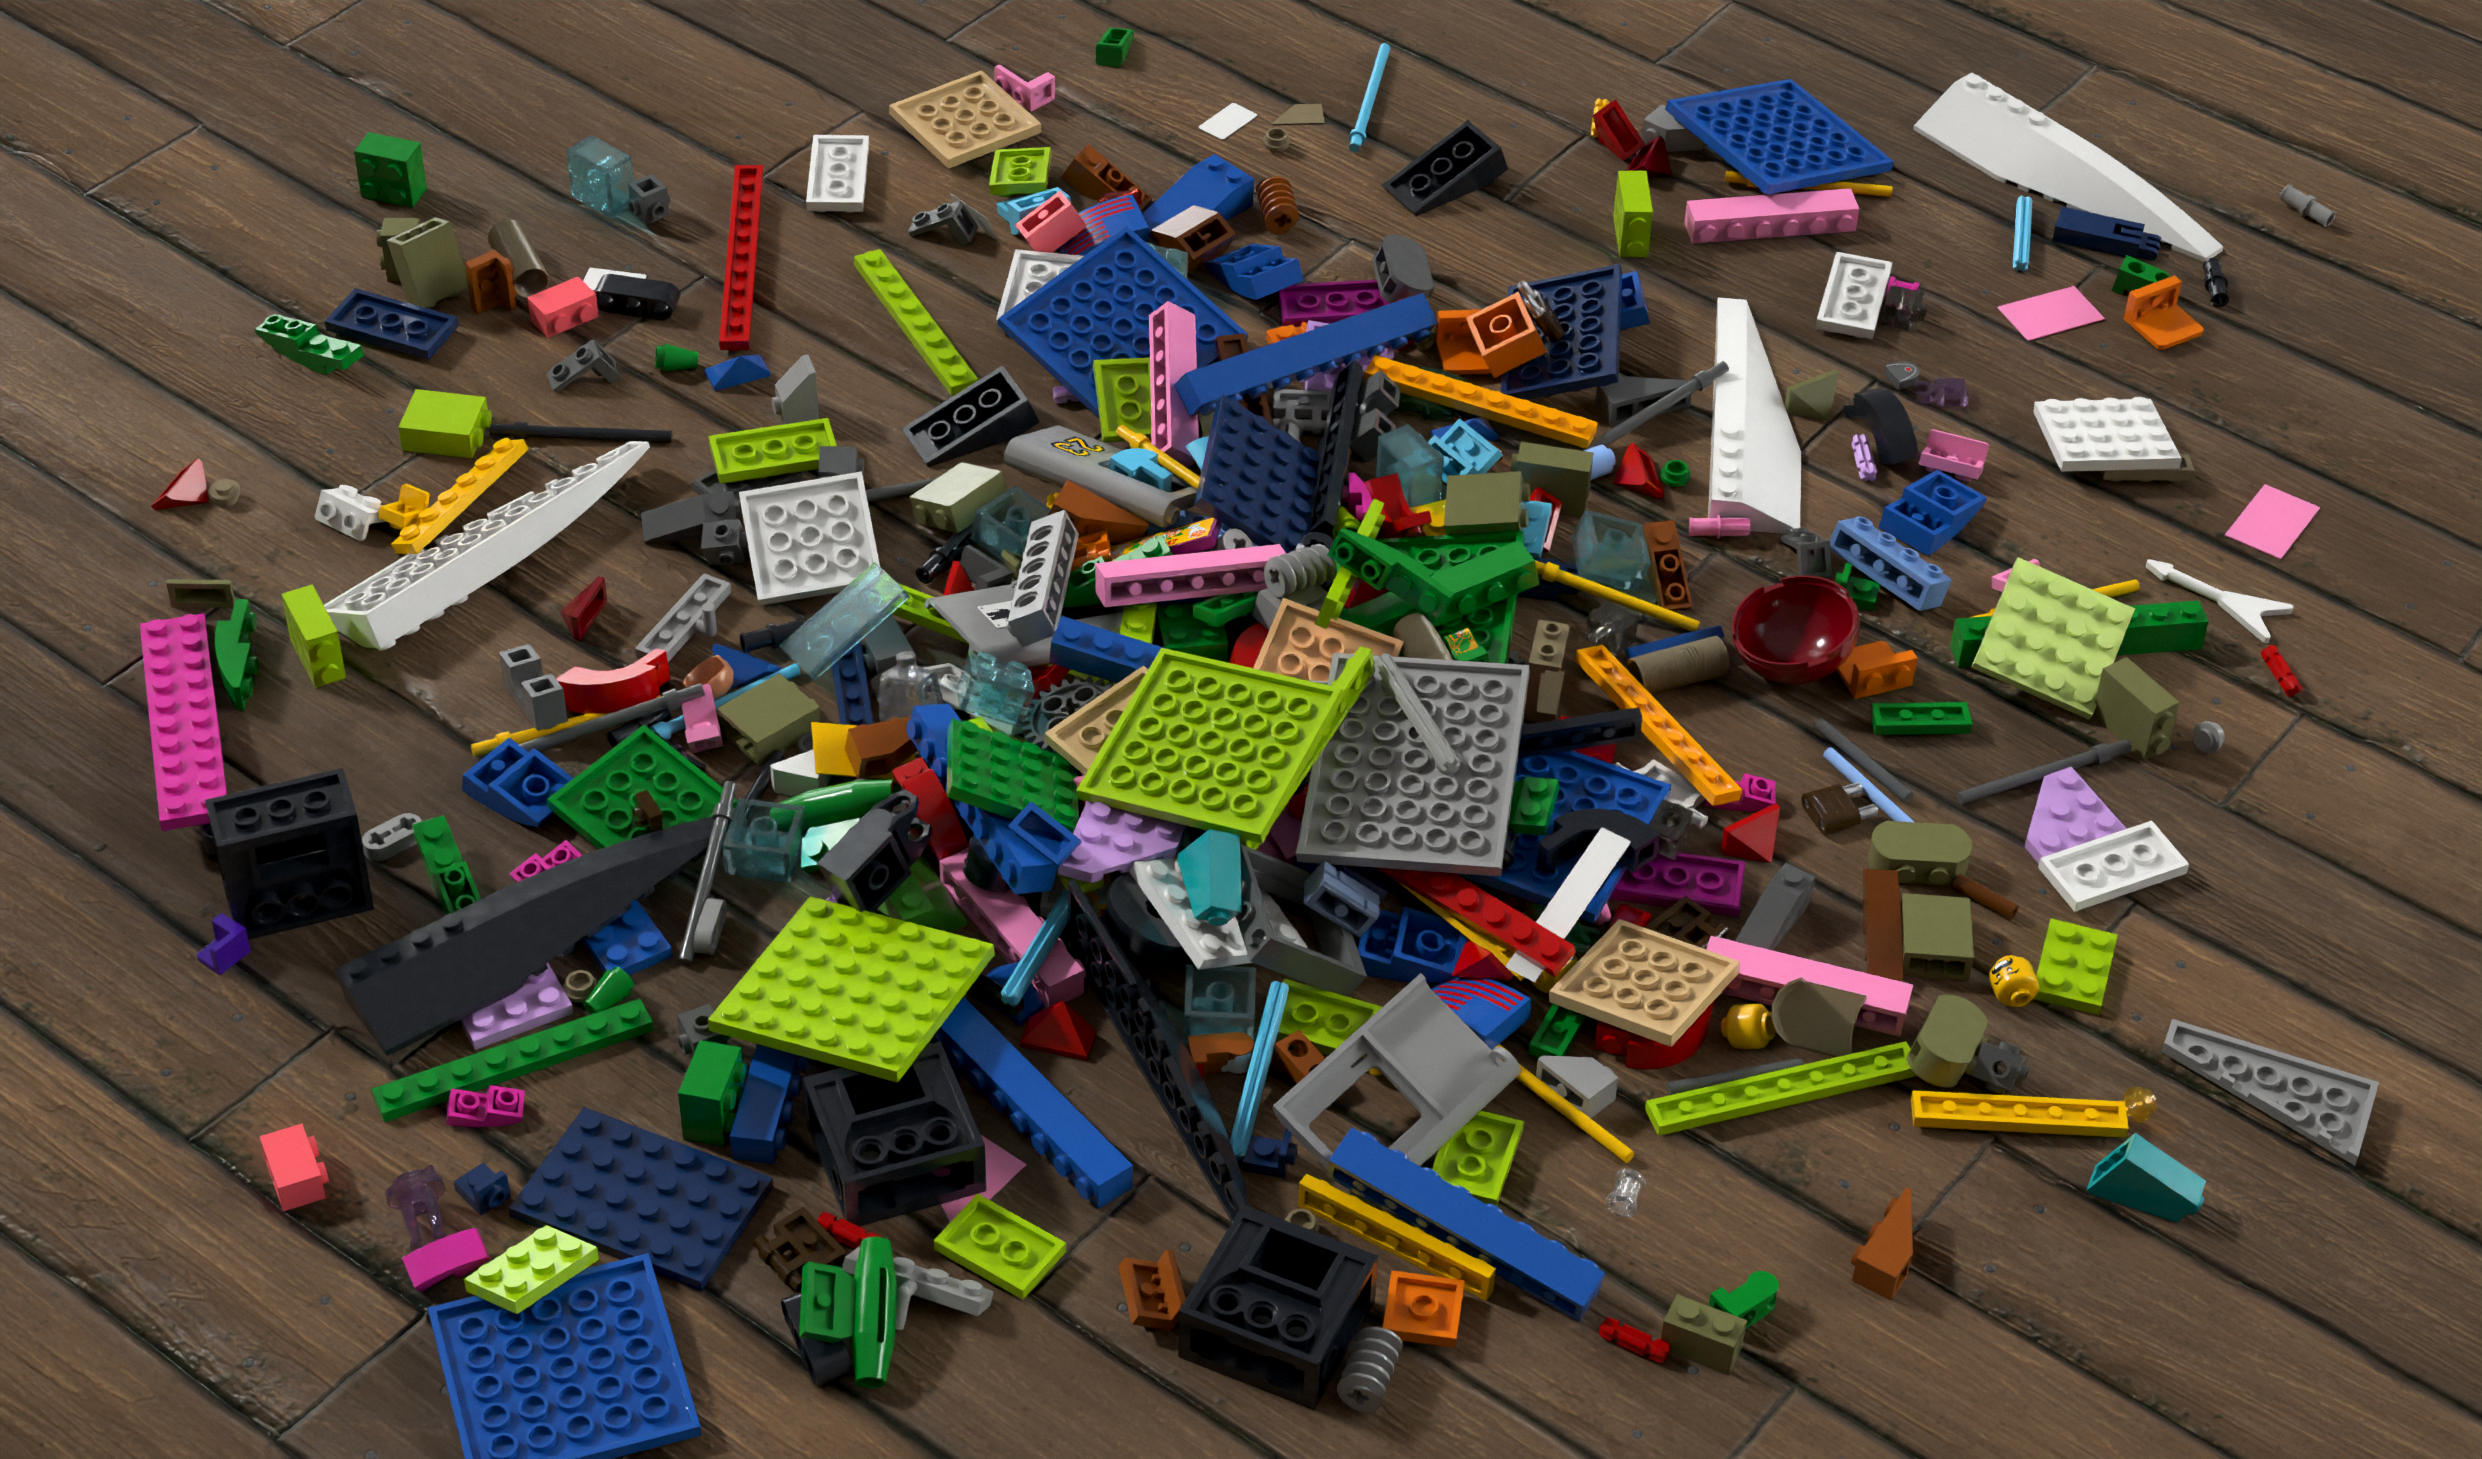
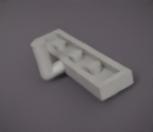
M704 573L635 648L636 658L641 659L657 648L666 651L669 662L695 632L709 637L714 636L717 633L715 610L730 595L731 583Z
M860 1247L845 1257L843 1264L845 1272L854 1275ZM903 1257L893 1258L897 1281L895 1326L897 1330L904 1329L912 1295L975 1316H979L991 1305L994 1291L982 1288L983 1286L979 1282L973 1280L961 1281L949 1277V1274L943 1270L925 1269L916 1266L912 1260Z

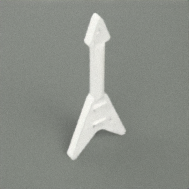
M2147 560L2145 567L2160 580L2165 581L2168 579L2217 602L2221 608L2263 643H2269L2271 636L2261 617L2292 613L2293 605L2221 591L2173 569L2172 564Z

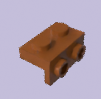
M494 249L465 262L470 306L477 315L500 304H503L510 311L516 309L515 297L517 292L512 279L514 268L508 258H504Z
M1165 1250L1157 1262L1124 1257L1118 1268L1132 1325L1172 1330L1179 1320V1310L1187 1298L1183 1291L1180 1268L1177 1265L1174 1251Z

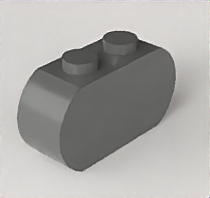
M1395 234L1386 236L1377 254L1372 259L1380 296L1389 304L1398 301V299L1402 300L1420 293H1424L1426 299L1430 297L1434 291L1435 283L1432 280L1430 264L1428 263L1425 250L1418 243L1405 236Z

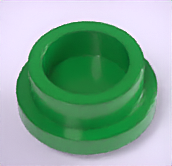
M1670 460L1661 469L1660 477L1669 486L1680 487L1690 481L1691 472L1685 462Z

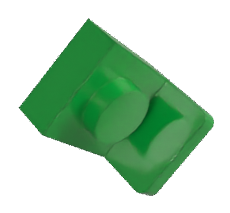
M1846 563L1843 573L1837 572L1835 583L1841 585L1849 592V596L1858 609L1874 612L1880 584L1867 579L1850 577L1852 564Z

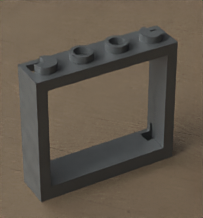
M1240 844L1242 912L1236 916L1249 960L1324 991L1349 997L1367 975L1353 934L1304 904V883L1312 873ZM1260 889L1307 908L1322 954L1274 935Z

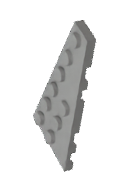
M2172 1019L2163 1045V1053L2349 1163L2356 1165L2379 1082Z

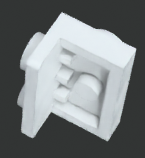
M340 485L339 488L321 490L315 519L359 541L365 540L369 524L386 522L378 518L379 508L383 505H381V501L377 498L362 496L357 493L358 490L348 485Z

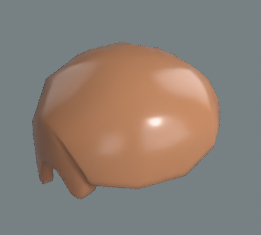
M715 655L706 659L688 673L683 684L686 688L699 683L702 685L709 684L712 688L713 698L716 700L726 695L733 685L734 672L727 661L723 660L721 656Z

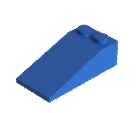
M1213 154L1194 165L1142 214L1149 227V237L1156 241L1150 234L1152 229L1193 205L1219 212L1225 221L1233 218L1253 206L1254 178L1216 154Z

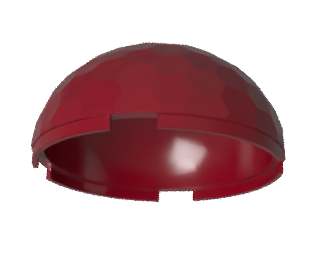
M1790 576L1781 578V583L1766 588L1762 585L1748 594L1738 605L1733 615L1731 629L1733 643L1740 658L1759 676L1773 682L1788 685L1815 682L1836 671L1853 651L1860 629L1858 608L1849 596V592L1834 581L1816 576Z

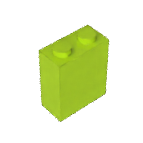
M1618 171L1613 218L1619 257H1648L1653 209L1647 172Z
M416 389L398 427L402 451L473 458L477 447L482 446L485 428H489L492 421V412L487 409L486 397Z
M308 585L283 593L282 600L290 641L314 687L317 688L345 679L346 675L338 631L314 586Z

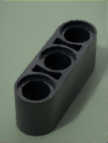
M616 274L603 275L594 290L597 298V307L600 311L655 320L669 319L681 296L680 290L672 283Z
M801 1292L782 1298L781 1308L786 1324L814 1385L817 1387L852 1375L851 1360L843 1340L829 1343L799 1337Z

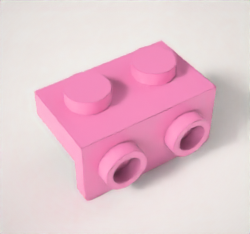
M1932 429L1929 433L1926 448L1921 453L1919 465L1926 466L1925 469L1929 472L1939 470L1942 473L1943 471L1954 473L1955 478L1963 481L1978 480L1983 472L1989 444Z

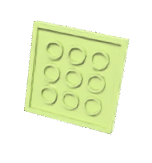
M2018 557L2010 572L1971 668L2089 720L2096 708L2095 699L2102 670L2114 663L2135 608Z

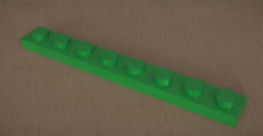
M639 998L372 1088L373 1100L383 1122H387L448 1101L451 1088L476 1092L489 1087V1085H496L652 1032L653 1022Z

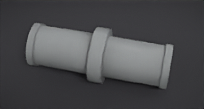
M2288 184L2285 186L2279 196L2281 201L2296 208L2298 214L2303 217L2309 216L2324 227H2328L2335 218L2336 212L2318 203L2317 198L2314 196H2307L2292 185Z

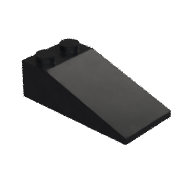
M1467 120L1384 182L1382 187L1416 217L1487 186L1507 171L1508 167L1501 147Z
M1002 365L902 428V431L927 467H931L1013 439L1040 421L1027 397Z

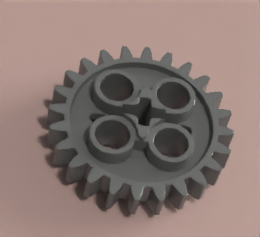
M1077 676L1071 684L1064 679L1062 686L1059 688L1051 684V692L1049 693L1040 691L1041 699H1031L1032 708L1025 709L1026 717L1021 719L1025 740L1036 744L1042 750L1054 754L1058 753L1045 742V732L1071 715L1068 707L1069 702H1073L1076 712L1113 687V683L1105 685L1103 678L1094 683L1092 676L1081 682L1079 676Z

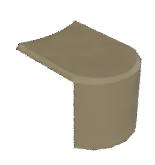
M1801 977L1788 982L1778 991L1772 1003L1771 1019L1776 1032L1788 1044L1837 1057L1852 1054L1854 1025L1867 996L1808 982Z

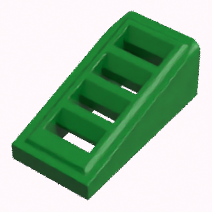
M1109 27L1096 44V64L1121 67L1134 38V30Z

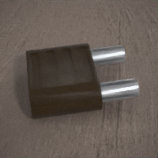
M1521 281L1522 285L1519 282L1517 287L1524 295V303L1532 320L1550 342L1559 340L1563 336L1564 330L1556 313L1537 290H1532L1526 281Z
M1858 782L1844 787L1836 784L1802 794L1801 796L1805 812L1823 835L1859 825L1862 819L1878 814V808L1875 804L1857 808L1851 800L1850 796L1862 793V786Z

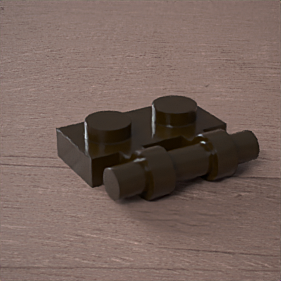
M1684 896L1645 927L1646 929L1703 949H1707L1710 936L1724 938L1729 933L1728 928L1722 923L1718 924L1715 928L1709 925L1712 913L1687 896ZM1694 935L1700 938L1696 943L1689 940Z
M804 1207L773 1225L776 1238L769 1241L764 1235H760L753 1242V1246L759 1251V1258L766 1265H772L778 1271V1278L785 1285L792 1286L797 1292L802 1290V1269L808 1261L838 1267L844 1263V1259L847 1256V1251ZM790 1250L796 1258L788 1261L782 1254Z

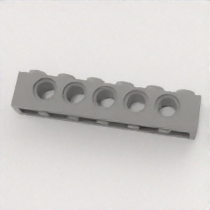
M1065 510L1031 522L1017 584L1015 585V593L1011 602L1009 618L1007 619V627L1013 637H1017L1022 647L1054 636L1060 621L1079 536Z

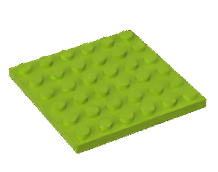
M1161 648L1076 789L1078 799L1092 803L1102 802L1109 805V807L1207 831L1211 829L1240 835V839L1263 844L1344 698L1342 688Z
M810 896L708 1018L709 1031L898 1083L994 957V944L868 911L861 913L854 907Z

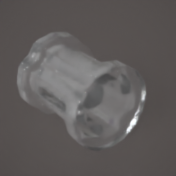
M1621 1169L1615 1174V1187L1613 1192L1606 1198V1207L1617 1216L1631 1217L1637 1212V1198L1645 1190L1646 1180L1635 1170Z

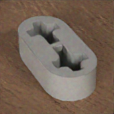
M404 813L366 832L362 837L365 856L373 861H383L417 844L412 832V824L422 822L420 817L416 814Z
M706 899L695 930L693 943L695 953L714 954L725 923L727 909L725 900Z

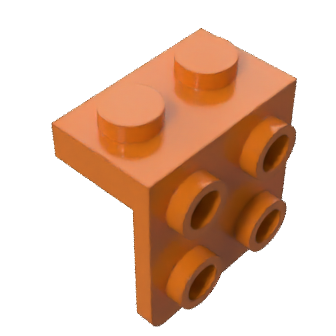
M2175 275L2129 292L2123 319L2158 350H2165L2202 336L2204 330L2198 322L2177 305L2182 281Z
M1482 309L1438 311V324L1435 328L1434 340L1445 374L1455 376L1492 374L1482 357L1466 320V317Z
M1878 641L1854 647L1848 659L1836 671L1854 699L1912 686L1918 658L1913 650L1894 653L1887 642Z

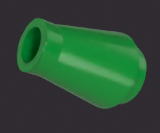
M664 343V346H656L655 369H662V372L697 369L698 351H690Z
M619 967L606 970L590 996L583 1002V1005L590 1014L609 1009L630 996L631 989L634 988L635 984L632 978Z

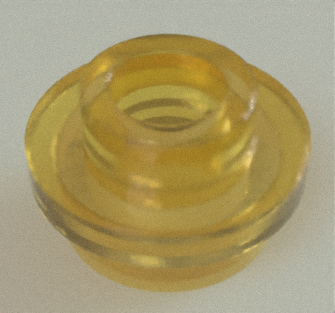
M2135 1086L2127 1089L2123 1095L2126 1113L2134 1121L2143 1122L2148 1120L2156 1110V1098L2147 1088Z

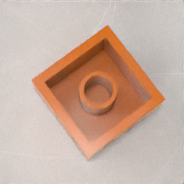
M1519 292L1466 317L1482 357L1494 378L1547 352Z

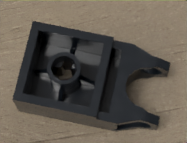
M902 790L875 804L817 863L838 904L854 907L861 913L863 911L874 913L912 874L909 868L920 857L932 833L930 824L925 823L920 818H915L919 805L917 796L907 790ZM908 800L911 802L910 806L898 814L893 812L894 806L899 801ZM921 828L924 830L919 838L914 840L908 838V833L912 829Z

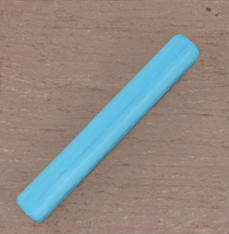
M2023 195L2017 199L2013 268L2016 271L2021 270L2024 272L2028 269L2033 200L2031 197H2024Z

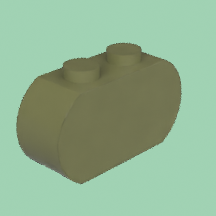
M1885 821L1879 824L1872 833L1867 863L1869 869L1897 870L1899 883L1952 886L1959 874L1964 876L1967 874L1972 841L1963 829L1954 824Z
M1955 995L1938 996L1906 1058L1908 1065L1916 1075L1930 1084L1940 1087L1956 1086L1963 1073L1968 1076L1971 1075L1977 1064L1976 1060L1981 1046L1988 1040V1038L1983 1036L1988 1025L1986 1016L1975 1004L1967 999Z

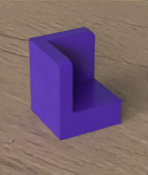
M220 913L211 920L215 940L196 954L197 960L218 975L224 973L251 952L246 928L223 913Z

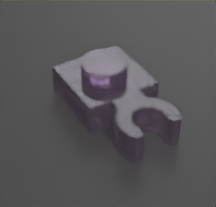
M1935 378L1934 384L1926 381L1915 382L1914 393H1917L1916 402L1918 404H1927L1931 401H1937L1938 406H1967L1969 395L1964 378Z

